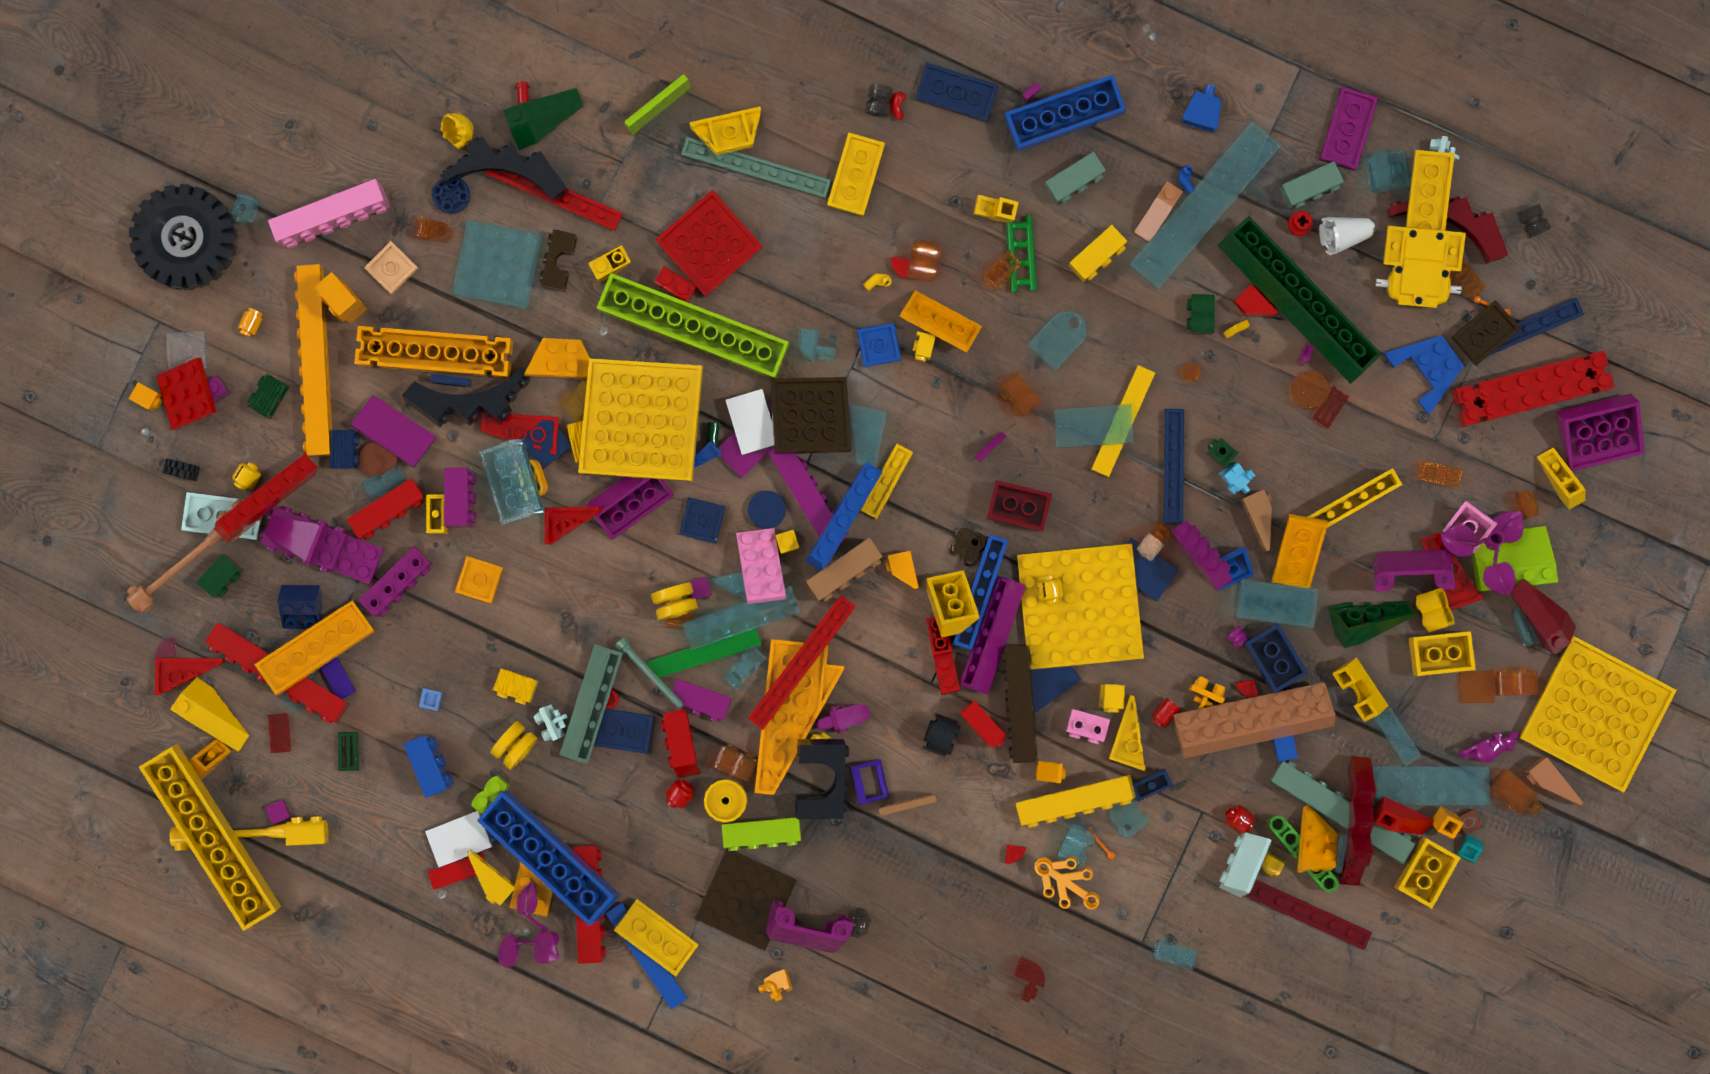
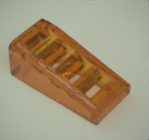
M1008 250L981 275V279L995 292L1022 265V262ZM1007 258L1014 264L1013 267L1005 261ZM1002 264L1008 269L1007 272L1001 267ZM998 270L1003 276L999 277L995 271ZM990 276L996 280L995 283L989 278Z
M1463 258V270L1459 274L1456 271L1450 270V277L1458 286H1461L1462 291L1472 300L1486 287ZM1467 273L1468 276L1462 280L1460 277ZM1472 278L1473 282L1466 286L1465 283ZM1477 284L1479 287L1471 293L1469 289Z

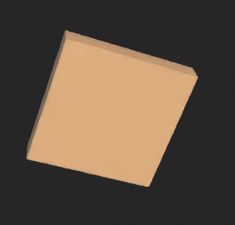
M392 241L364 267L391 295L419 269Z

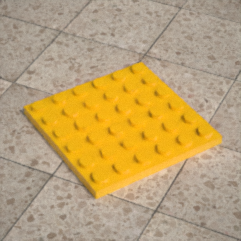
M589 358L578 473L693 482L703 366Z
M1132 544L1017 555L1019 581L1026 586L1021 601L1026 645H1030L1031 669L1144 659ZM1054 575V579L1058 578L1062 581L1063 597L1059 599V602L1044 604V601L1038 598L1037 583L1043 580L1042 576Z
M1573 636L1570 644L1565 647L1519 738L1624 793L1677 690Z

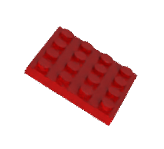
M713 190L655 239L705 297L763 248Z

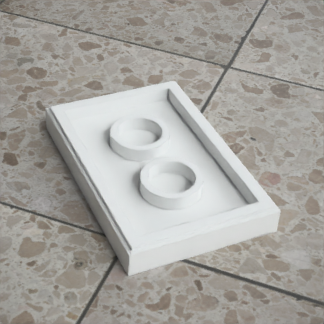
M762 389L726 400L742 455L774 446L772 420Z
M476 811L425 831L438 867L467 857L469 848L477 853L493 847L488 831L477 821L481 813Z

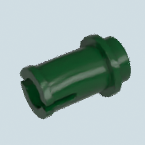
M708 422V426H706L708 428L706 445L712 441L718 446L719 429L721 427H719V423Z

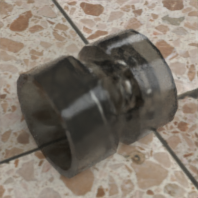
M869 85L867 94L869 100L866 101L865 113L876 117H888L890 111V104L888 102L892 99L893 89L883 85Z
M1540 204L1517 214L1520 223L1525 225L1524 231L1528 239L1551 229L1547 218H1543L1544 211ZM1536 217L1537 221L1531 223L1530 218Z

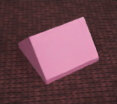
M1465 501L1443 529V532L1454 526H1467L1475 535L1473 542H1477L1487 538L1498 523L1468 501ZM1481 544L1473 546V554L1477 551Z

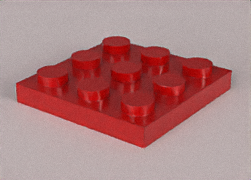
M201 358L192 359L156 376L171 430H178L217 413Z

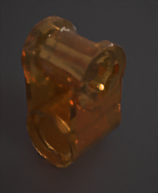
M417 218L418 227L417 232L414 233L415 238L447 242L452 238L453 231L446 223L426 218ZM446 228V234L439 236V230Z

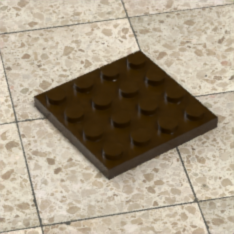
M847 377L770 379L774 454L851 452Z
M727 848L695 919L765 951L770 941L766 933V925L772 900L782 901L783 907H785L797 879L736 851H728Z

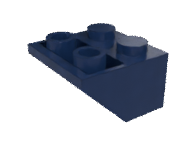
M281 585L277 602L283 629H309L322 620L320 585Z

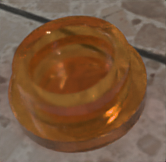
M1187 363L1182 368V377L1188 382L1196 381L1201 375L1200 367L1195 363Z

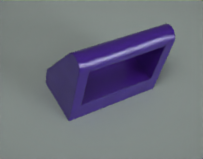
M881 759L851 766L859 804L890 797ZM874 765L881 795L866 798L860 768Z

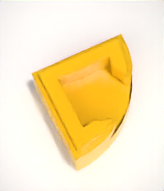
M1245 320L1223 333L1226 338H1230L1238 332L1247 329L1250 324L1248 320Z

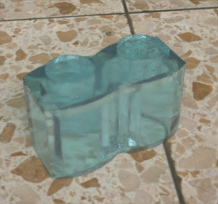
M1072 821L1056 858L1066 860L1067 857L1074 856L1077 859L1076 868H1078L1079 864L1083 865L1087 858L1085 851L1087 847H1092L1096 838L1093 836L1094 831ZM1071 860L1068 861V864H1070V865L1075 864V863H1074L1073 861H1071Z

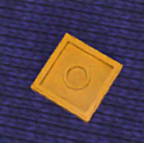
M466 556L455 593L492 604L503 567Z

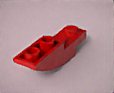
M935 617L926 618L941 695L960 692L949 636L941 637Z

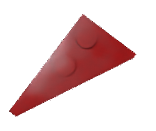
M603 507L544 508L545 545H552L603 512Z
M155 658V695H161L224 664V658Z

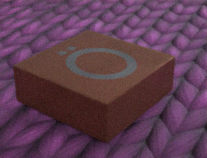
M1474 809L1458 816L1464 823L1461 827L1464 835L1483 827Z

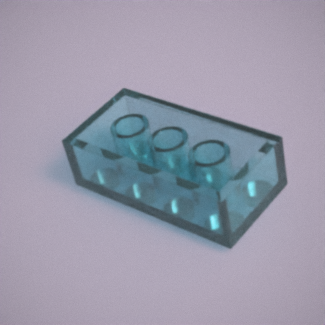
M523 439L509 440L480 451L502 525L513 524L545 512Z
M1244 579L1238 580L1234 618L1314 628L1319 589Z

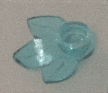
M1131 800L1132 803L1126 804L1123 809L1113 806L1110 810L1111 822L1118 827L1119 834L1124 838L1133 837L1137 830L1144 829L1148 823V815L1139 814V806L1134 800ZM1129 825L1131 827V830L1126 831L1124 829V826Z

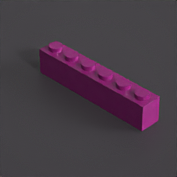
M774 448L768 451V454L819 537L832 516L834 509L827 507L826 502L828 500L823 491L818 492L816 488L818 483L813 475L809 477L806 472L808 466L803 459L799 460L796 454H774ZM844 536L843 540L841 541V543L847 540V538H846L845 536Z
M997 576L959 685L988 695L1023 596L1025 585Z

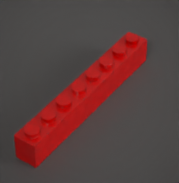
M217 622L205 640L210 645L208 649L216 654L222 652L226 655L224 659L232 664L238 662L242 665L240 669L249 674L254 672L258 675L256 679L266 684L267 682L254 664L269 655V653ZM307 677L284 691L290 695V700L297 704L299 702L304 703L306 710L313 714L315 712L322 715L321 719L329 724L332 722L338 724L350 705Z

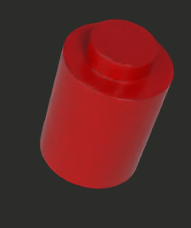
M1165 698L1152 714L1154 717L1152 721L1160 728L1162 726L1167 727L1174 719L1173 715L1178 714L1181 709L1170 699Z

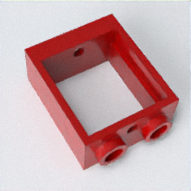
M972 701L959 713L990 748L994 746L998 748L1006 741L1004 739L1006 734L976 701Z

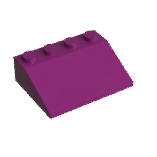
M1631 393L1557 411L1558 429L1567 465L1571 471L1645 454L1640 402Z

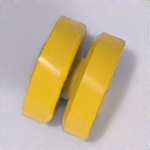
M691 582L650 594L653 604L666 603L665 606L659 607L656 610L658 620L676 618L698 609L696 599L689 598L683 600L684 597L694 592Z
M516 721L509 727L490 751L496 759L502 758L508 752L503 760V765L509 770H512L529 754L538 740V737L532 732L526 733L520 739L525 731V726L519 721Z
M731 779L715 782L708 788L704 797L705 809L709 816L716 821L724 823L739 818L745 811L748 802L747 792L743 786ZM724 797L729 799V803L726 805L722 802Z

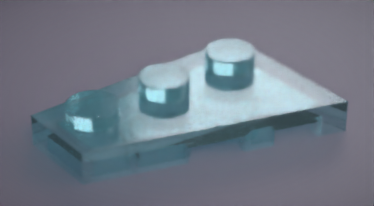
M849 404L857 465H864L868 462L876 467L887 411Z

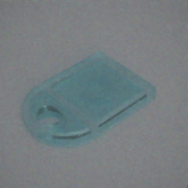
M1073 311L1060 312L1044 326L1027 346L1056 371L1084 341L1087 333L1086 323L1079 314ZM1072 318L1077 319L1079 327L1071 328L1069 320Z

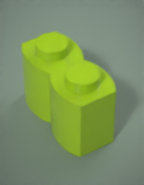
M500 775L491 778L485 785L484 791L475 796L471 806L483 814L502 791H508L510 783Z

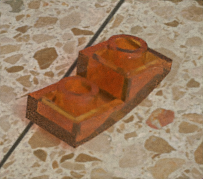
M1422 461L1418 480L1459 487L1463 468Z

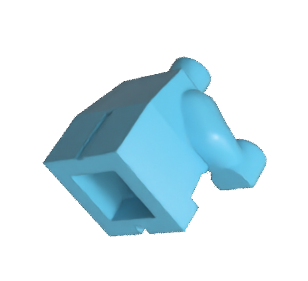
M1236 462L1230 463L1219 473L1221 478L1229 485L1227 489L1232 494H1236V491L1240 490L1244 494L1248 493L1250 488L1247 484L1253 479L1252 477H1255L1252 470L1244 471L1240 464Z

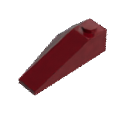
M1523 578L1515 584L1510 593L1543 648L1554 655L1570 644L1576 625L1567 611Z

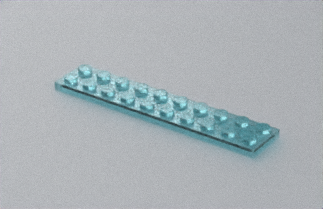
M1252 121L1129 266L1159 290L1281 147V144Z

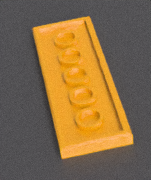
M352 600L254 665L277 697L374 633V629Z

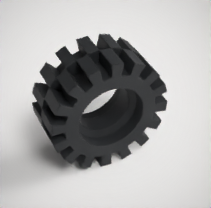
M166 458L162 473L197 482L200 466Z

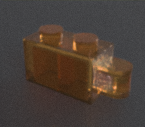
M1502 769L1488 786L1493 790L1491 793L1499 800L1503 798L1508 802L1506 806L1514 812L1527 811L1535 817L1543 807L1542 804L1534 799L1538 794L1508 769ZM1532 802V803H1534V805H1533V807L1530 809L1528 806H1529L1530 803Z

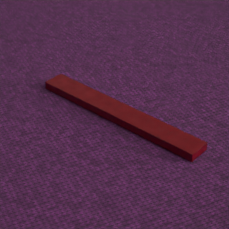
M1256 879L1250 893L1245 895L1365 950L1372 932Z

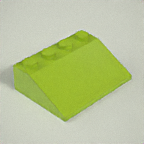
M1546 526L1524 528L1522 537L1517 542H1503L1499 547L1497 565L1502 562L1511 565L1515 572V584L1523 578L1532 585L1558 582L1556 562ZM1482 543L1477 551L1471 554L1475 587L1478 592L1491 590L1483 581V573L1487 567L1494 566L1495 552L1494 550H1489L1485 543Z

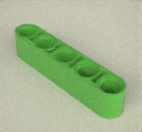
M1279 815L1270 816L1267 820V827L1298 862L1300 835L1284 817ZM1279 818L1282 823L1281 827L1274 829L1272 823L1275 819ZM1289 833H1292L1294 836V841L1291 844H1287L1285 841V837ZM1311 870L1306 871L1322 890L1334 892L1338 888V880L1330 870H1319L1317 873H1312ZM1327 878L1332 879V886L1329 888L1324 886V880Z

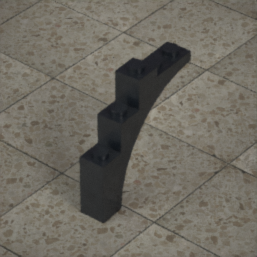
M483 136L474 138L469 143L467 148L471 153L470 155H463L459 158L457 164L453 167L452 165L446 167L442 171L443 174L440 175L444 182L449 185L462 177L474 173L488 171L505 172L532 182L544 191L552 202H555L569 192L541 151L531 153L524 162L512 144L502 146L498 153L495 154Z
M521 367L512 377L493 388L462 395L440 393L414 381L402 396L406 403L439 427L446 424L451 419L452 414L471 426L473 422L475 423L479 420L482 412L500 425L511 415L512 410L509 403L516 399L518 392L522 388L527 387L531 378L524 376L526 369Z

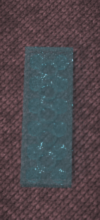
M1372 766L1376 786V795L1372 805H1376L1383 796L1402 805H1490L1488 766Z

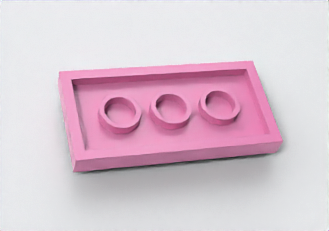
M774 528L736 533L747 604L786 599Z

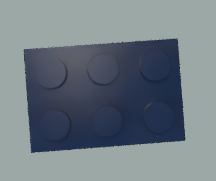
M1279 623L1272 625L1243 643L1271 693L1280 691L1308 674Z

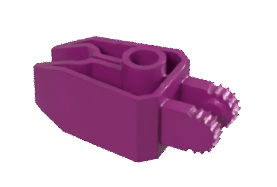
M856 704L842 708V705L831 707L828 717L817 720L816 727L818 730L832 728V731L837 730L838 734L849 731L848 727L860 724L870 717L868 706Z

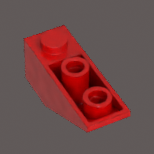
M1385 796L1373 808L1375 824L1393 832L1423 835L1434 822L1433 819Z

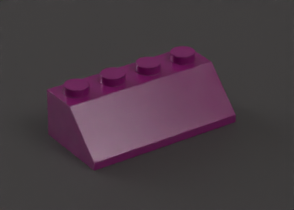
M623 477L588 502L586 506L603 507V512L594 518L613 540L674 496V494L663 479Z

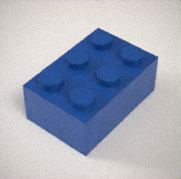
M424 735L403 744L425 798L453 788L452 783H454L451 773H447L444 767L447 764L444 756L440 755L437 750L439 744L436 737L432 738V735Z

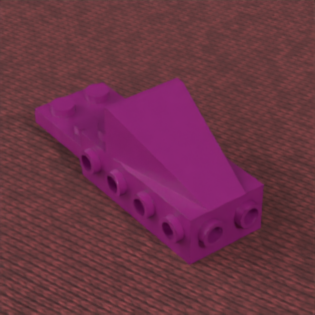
M283 505L281 509L275 507L274 510L270 511L267 518L269 521L267 528H264L260 535L261 543L266 545V549L276 552L277 549L281 550L284 556L294 559V556L301 558L300 562L309 566L312 563L319 565L318 569L327 573L333 570L371 585L385 549L345 534L346 530L340 527L329 528L327 527L328 523L322 520L311 521L309 520V515L299 512V515L293 514V509Z

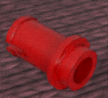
M517 82L515 89H517L518 104L528 102V89L530 85H528V82Z

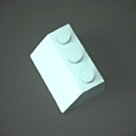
M1244 833L1241 837L1238 836L1234 843V847H1236L1234 854H1230L1226 863L1229 865L1227 871H1223L1220 876L1219 882H1221L1219 888L1240 898L1249 894L1271 839L1249 833Z

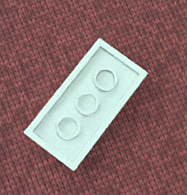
M187 492L181 530L209 534L218 520L217 516L224 511H230L233 508L232 504L238 499ZM262 519L239 538L259 540Z

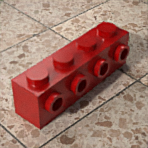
M410 478L346 520L358 539L369 540L375 536L374 532L378 529L384 530L389 527L392 520L396 518L399 520L408 514L407 511L411 508L417 509L422 506L426 497L415 479Z

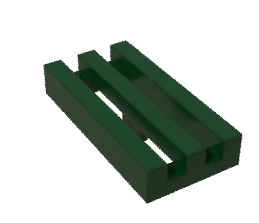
M338 732V771H358V732ZM343 736H346L347 767H344ZM351 736H353L354 767H351Z

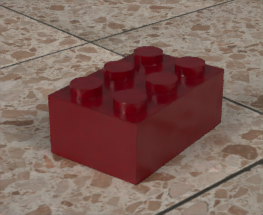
M996 480L986 519L1043 532L1052 493Z

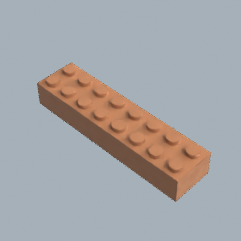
M1325 682L1173 715L1174 729L1183 759L1334 727L1336 716Z

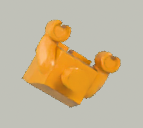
M786 970L771 974L764 979L765 984L758 986L760 993L767 991L771 999H775L776 1002L783 999L781 994L783 990L788 992L793 990Z

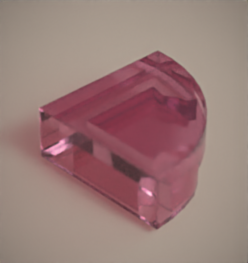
M175 637L166 639L159 646L156 658L177 656Z

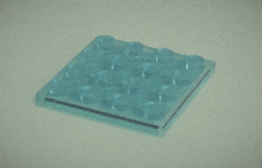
M467 220L452 295L528 309L543 235Z

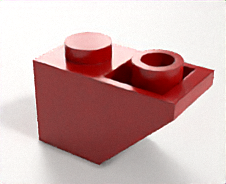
M1252 284L1233 302L1245 317H1273L1278 313L1276 306L1270 300L1267 301L1262 296L1263 293Z

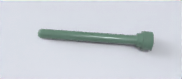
M626 637L620 639L615 645L616 650L624 655L627 654L677 708H681L683 702L632 650L631 642Z

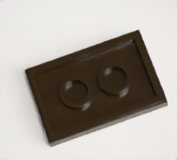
M1495 300L1451 338L1477 366L1521 328Z

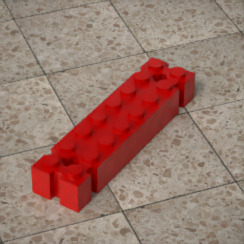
M1605 350L1589 354L1584 357V360L1581 356L1480 382L1473 385L1474 389L1471 388V385L1452 390L1451 394L1454 405H1460L1461 412L1457 413L1460 427L1478 424L1481 422L1480 418H1482L1483 422L1584 397L1592 394V389L1595 394L1615 388L1611 373L1606 374L1604 368L1609 365ZM1586 373H1590L1591 377H1586ZM1474 402H1479L1480 406L1474 405Z

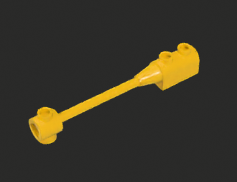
M322 816L310 817V821H303V817H293L291 822L268 827L267 829L233 830L238 838L262 836L286 838V846L329 843L327 820H322ZM171 827L170 844L172 847L174 846V850H190L189 845L178 828Z

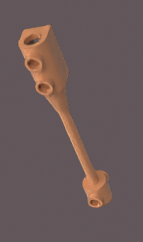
M238 499L237 501H235L232 504V507L234 508L236 505L242 502V500ZM224 511L221 514H219L217 516V519L221 518L227 512ZM263 517L259 518L252 525H250L248 528H246L244 531L238 534L235 538L231 540V542H234L237 538L244 534L248 529H250ZM213 528L200 545L147 588L143 585L138 587L136 584L131 586L127 590L129 595L126 597V600L137 612L140 611L143 614L149 611L155 605L152 602L154 600L152 596L154 591L208 547L215 545L223 539Z

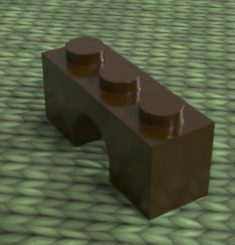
M553 229L552 234H549L547 245L550 246L548 253L545 252L543 258L545 268L544 271L540 272L539 282H541L543 288L566 292L569 273L557 268V260L564 254L574 256L578 238L576 234Z

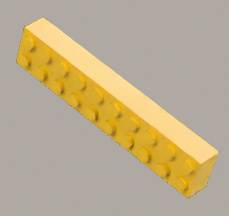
M178 743L139 766V769L242 930L245 931L276 912L281 907L280 903Z

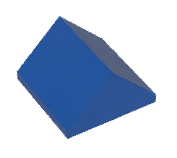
M1245 546L1219 558L1221 561L1225 560L1230 567L1228 571L1232 581L1218 590L1220 591L1254 575Z

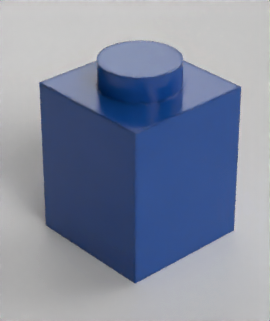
M1293 735L1272 740L1276 761L1280 762L1298 758Z

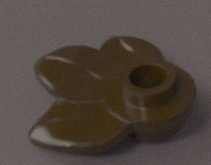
M959 528L954 531L957 540L952 543L949 552L954 556H963L965 565L969 566L979 559L980 550L984 548L986 540L983 534L979 532L972 533L968 528ZM974 538L978 539V545L973 544Z

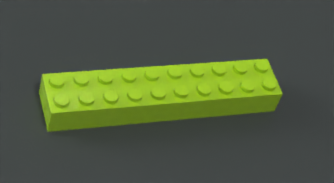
M610 273L597 305V310L601 313L769 378H777L790 346L786 340L613 273Z

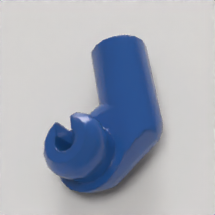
M1186 165L1179 171L1178 183L1189 195L1195 190V187L1190 183L1193 169L1191 166Z

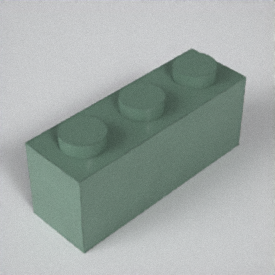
M1093 151L1047 180L1044 186L1056 205L1060 202L1064 204L1072 198V194L1076 192L1080 194L1088 188L1087 185L1091 182L1096 184L1101 181L1106 170Z
M1335 161L1283 184L1280 187V191L1288 208L1295 207V209L1306 205L1305 201L1310 199L1316 201L1322 198L1323 193L1327 191L1330 194L1341 189L1340 186L1344 180Z

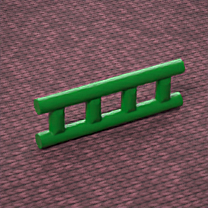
M1025 215V222L1006 223L1011 293L1018 292V286H1029L1030 292L1037 291L1032 215ZM1025 229L1026 240L1015 241L1014 230ZM1027 248V259L1016 260L1015 249ZM1016 267H1028L1029 278L1017 279Z

